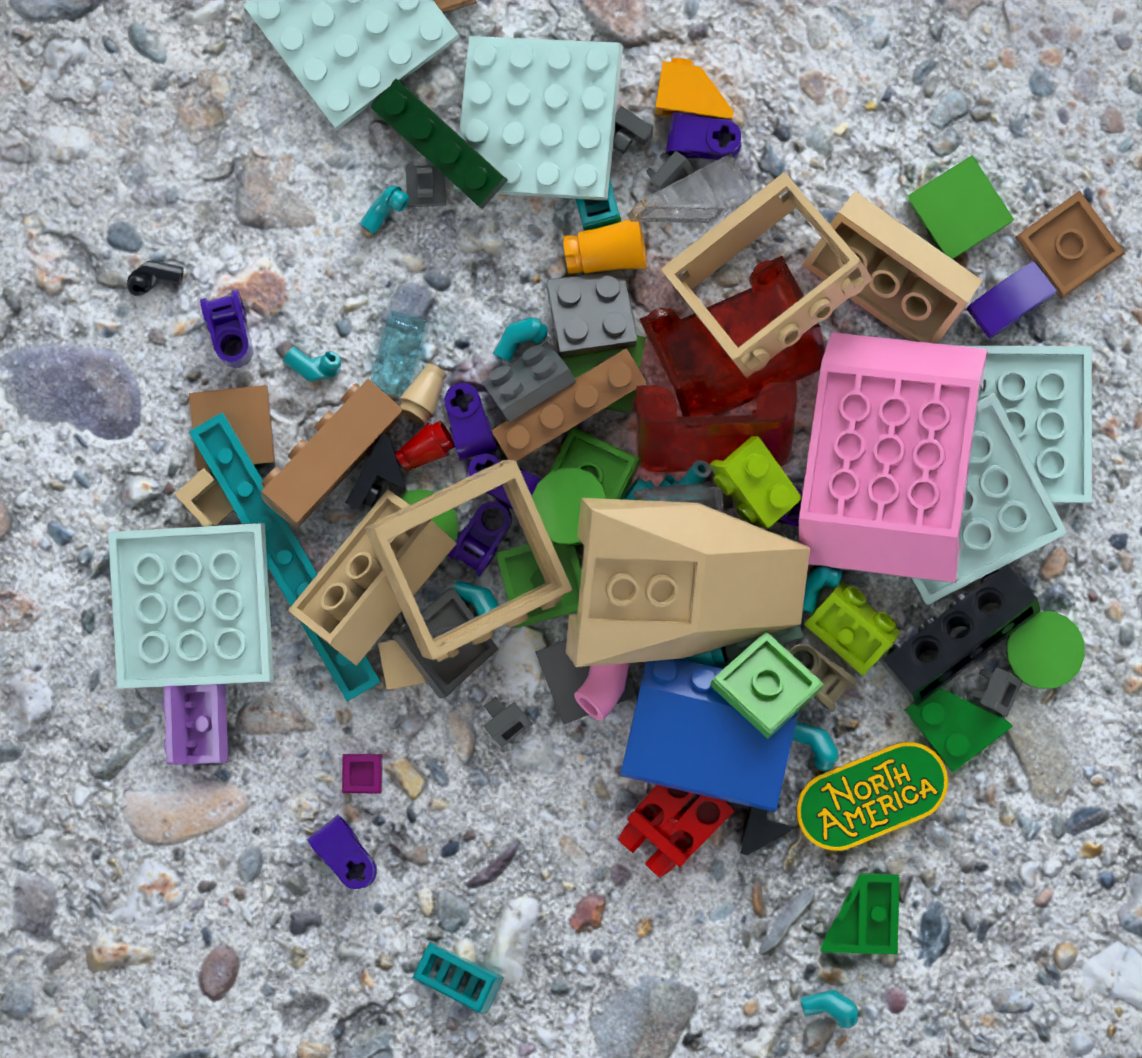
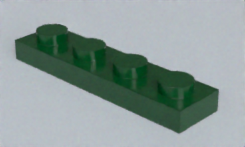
M395 78L391 86L371 106L381 118L481 209L489 203L508 181L503 174L398 79Z

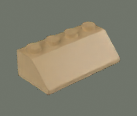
M856 191L853 192L830 224L861 260L873 279L865 285L859 294L849 299L909 341L938 344L982 282L980 278ZM820 238L802 266L825 281L844 264L823 239Z
M388 489L288 610L356 666L402 611L364 528L410 505ZM431 519L388 540L413 596L457 544Z

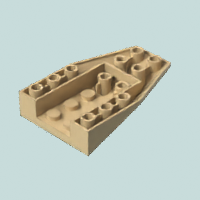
M581 498L577 537L585 546L578 614H569L565 652L575 667L682 659L759 637L766 631L772 633L801 624L810 554L808 546L700 503Z

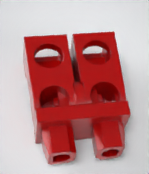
M655 785L627 817L629 822L619 835L618 841L634 853L648 838L658 849L645 862V865L656 876L661 878L676 865L680 868L735 811L727 801L698 795L682 813L680 810L695 793Z

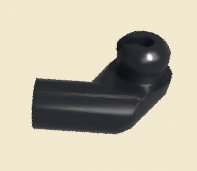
M154 260L146 261L128 276L127 289L134 296H142L160 282L180 286L183 280L184 267Z

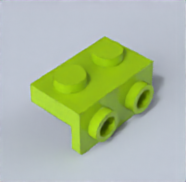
M751 436L724 461L714 460L709 464L715 473L713 480L717 487L724 494L731 495L738 505L735 508L738 516L743 521L755 526L770 528L802 499L800 493L757 436Z

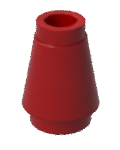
M439 420L434 424L428 422L395 454L401 466L408 472L413 468L415 469L449 456V451L455 448L450 432Z

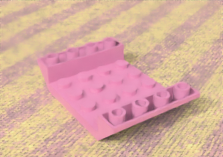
M831 332L821 362L799 515V543L810 548L808 565L956 583L961 543L959 541L979 390L983 389L987 349Z

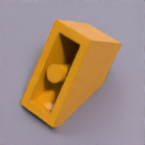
M676 57L671 58V62H662L654 115L671 117L672 113L683 112L732 121L733 109L702 67L694 66V61Z

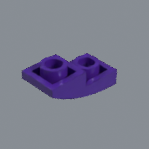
M1033 261L980 296L966 310L986 336L991 339L1018 323L1026 313L1050 300L1057 290Z

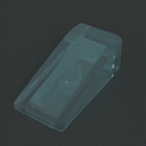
M389 311L370 379L383 392L400 397L410 386L428 328L427 321L396 311Z

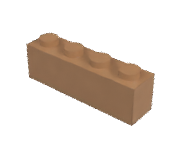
M627 348L575 378L576 381L513 421L508 422L506 420L492 428V433L508 459L520 460L647 383Z
M369 378L361 386L357 383L352 385L341 398V401L344 403L343 406L335 414L328 411L315 425L314 429L318 432L308 443L304 439L299 441L288 454V457L291 459L290 462L282 470L275 467L261 483L264 487L261 491V500L295 530L306 521L376 446L381 434L386 435L402 417L403 409Z

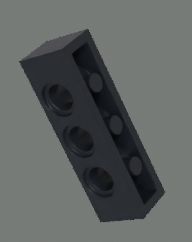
M1007 564L1002 569H997L984 576L980 581V585L969 594L965 592L958 595L950 603L949 609L938 618L933 616L923 622L918 628V633L908 641L901 640L894 644L888 650L887 657L883 659L885 666L894 680L913 703L918 706L1041 611L1038 598ZM988 603H998L1001 605L1000 609L994 614L989 615L981 612L982 608ZM964 626L970 629L963 638L957 639L950 636V633L956 627ZM927 650L938 652L936 659L931 662L925 663L919 660L920 655Z

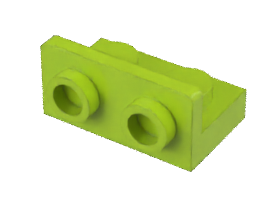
M843 581L839 583L838 587L832 591L804 623L808 629L862 676L893 645L900 633L896 628L894 620L883 611L877 612L866 602V597L858 588L852 585L848 586Z

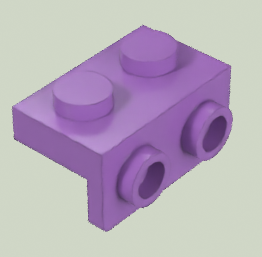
M226 684L165 686L162 706L165 714L166 737L164 739V750L166 753V763L168 765L228 762Z

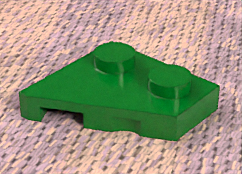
M942 688L918 706L911 703L904 709L951 772L956 771L1013 727L1009 721Z
M858 873L820 945V951L827 953L898 955L899 874Z

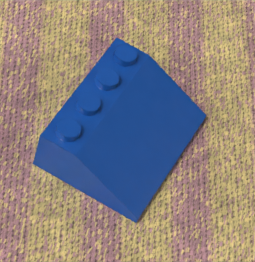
M683 659L646 661L620 776L776 812L798 712L767 739L710 686L712 679L723 669Z

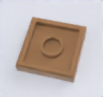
M1080 191L1015 237L1032 262L1034 261L1055 287L1057 290L1056 294L1060 300L1125 254V251Z
M267 385L189 393L192 429L223 412L254 465L275 463ZM194 442L196 470L201 471L203 468L210 470Z

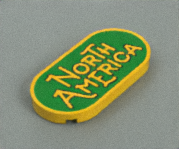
M900 742L812 778L799 795L796 807L798 825L807 839L823 849L841 851L855 847L923 819L936 811L947 793V771L941 758L925 745L915 742Z

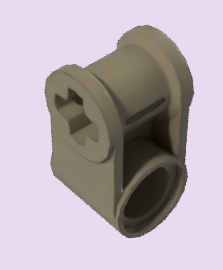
M807 644L789 646L786 650L792 655L800 650H804L809 654L811 663L808 670L824 684L822 690L813 698L825 708L834 712L837 700L849 686L854 687L857 681L835 662L828 660L814 647Z

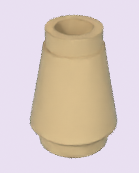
M426 364L424 369L399 398L401 403L399 406L403 409L402 415L419 424H425L428 418H433L444 379L447 376L446 372L435 365Z

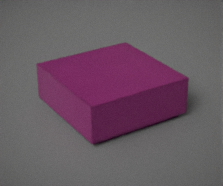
M343 754L342 793L382 794L383 754Z

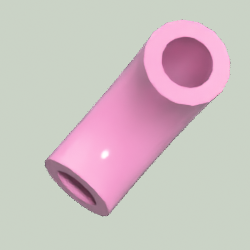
M629 663L590 666L587 679L574 693L577 703L587 714L596 720L602 721L611 713L625 691Z

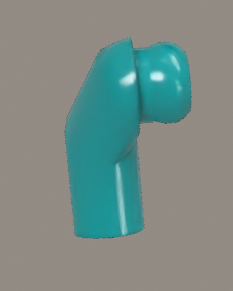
M399 186L387 187L372 203L359 222V225L375 235L392 209L396 212H401L407 207L409 195L403 192Z
M528 317L510 323L492 354L510 363L520 343L530 340L537 344L543 342L548 334L547 326L535 317Z
M292 347L282 362L307 381L317 382L332 379L338 375L341 370L342 360L337 353L332 351L326 352L323 356L308 358L296 347Z
M698 460L694 462L680 481L676 480L673 475H667L659 484L658 489L670 501L676 502L697 491L710 475L711 468L707 462Z
M818 566L807 575L803 603L804 612L813 614L820 591L824 585L830 588L838 587L842 577L841 569Z
M456 580L454 585L455 591L464 602L473 605L478 616L499 606L493 593L488 588Z
M796 722L792 741L810 745L815 755L814 765L821 771L833 769L835 762L839 759V752L829 733L824 729Z
M828 990L800 998L805 1017L827 1012L837 1019L838 1025L842 1028H851L858 1021L857 1006L852 1000L838 991Z

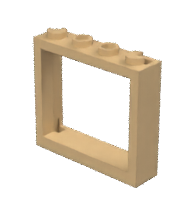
M785 172L661 268L677 292L746 378L755 371L764 368L770 359L786 347L795 344L802 334L818 322L827 319L833 310L850 297L859 294L865 285L873 280L857 255ZM785 191H788V192H787L786 194H784L782 197H779V196H780L781 194H783ZM796 208L841 260L844 266L738 348L692 289ZM686 270L684 274L677 278L678 275H680L683 271Z
M502 460L364 527L424 658L437 659L438 662L448 657L453 658L460 653L458 647L470 641L473 645L487 641L495 635L494 629L504 624L507 627L516 626L529 618L528 612L538 607H541L542 610L556 606L555 603L563 600L562 595L572 591V587L516 460ZM503 485L545 583L432 639L388 540L489 490Z

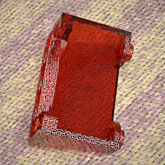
M783 256L773 260H766L756 265L749 277V289L707 307V310L738 348L804 297ZM657 308L647 316L639 319L684 421L690 425L706 422L817 372L821 368V362L825 353L821 327L817 323L802 334L795 344L783 349L770 359L764 368L755 371L746 378L695 313L681 319L674 309Z
M775 382L766 385L758 394L757 410H753L751 415L677 417L675 396L669 389L658 385L636 386L634 395L636 456L641 459V467L649 472H687L694 462L698 460L705 461L708 464L714 460L724 461L751 436H757L761 439L780 467L785 465L791 457L797 407L796 382Z

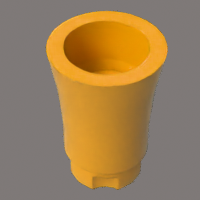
M639 215L616 224L578 231V235L563 237L564 253L569 274L583 271L585 274L610 270L648 269Z

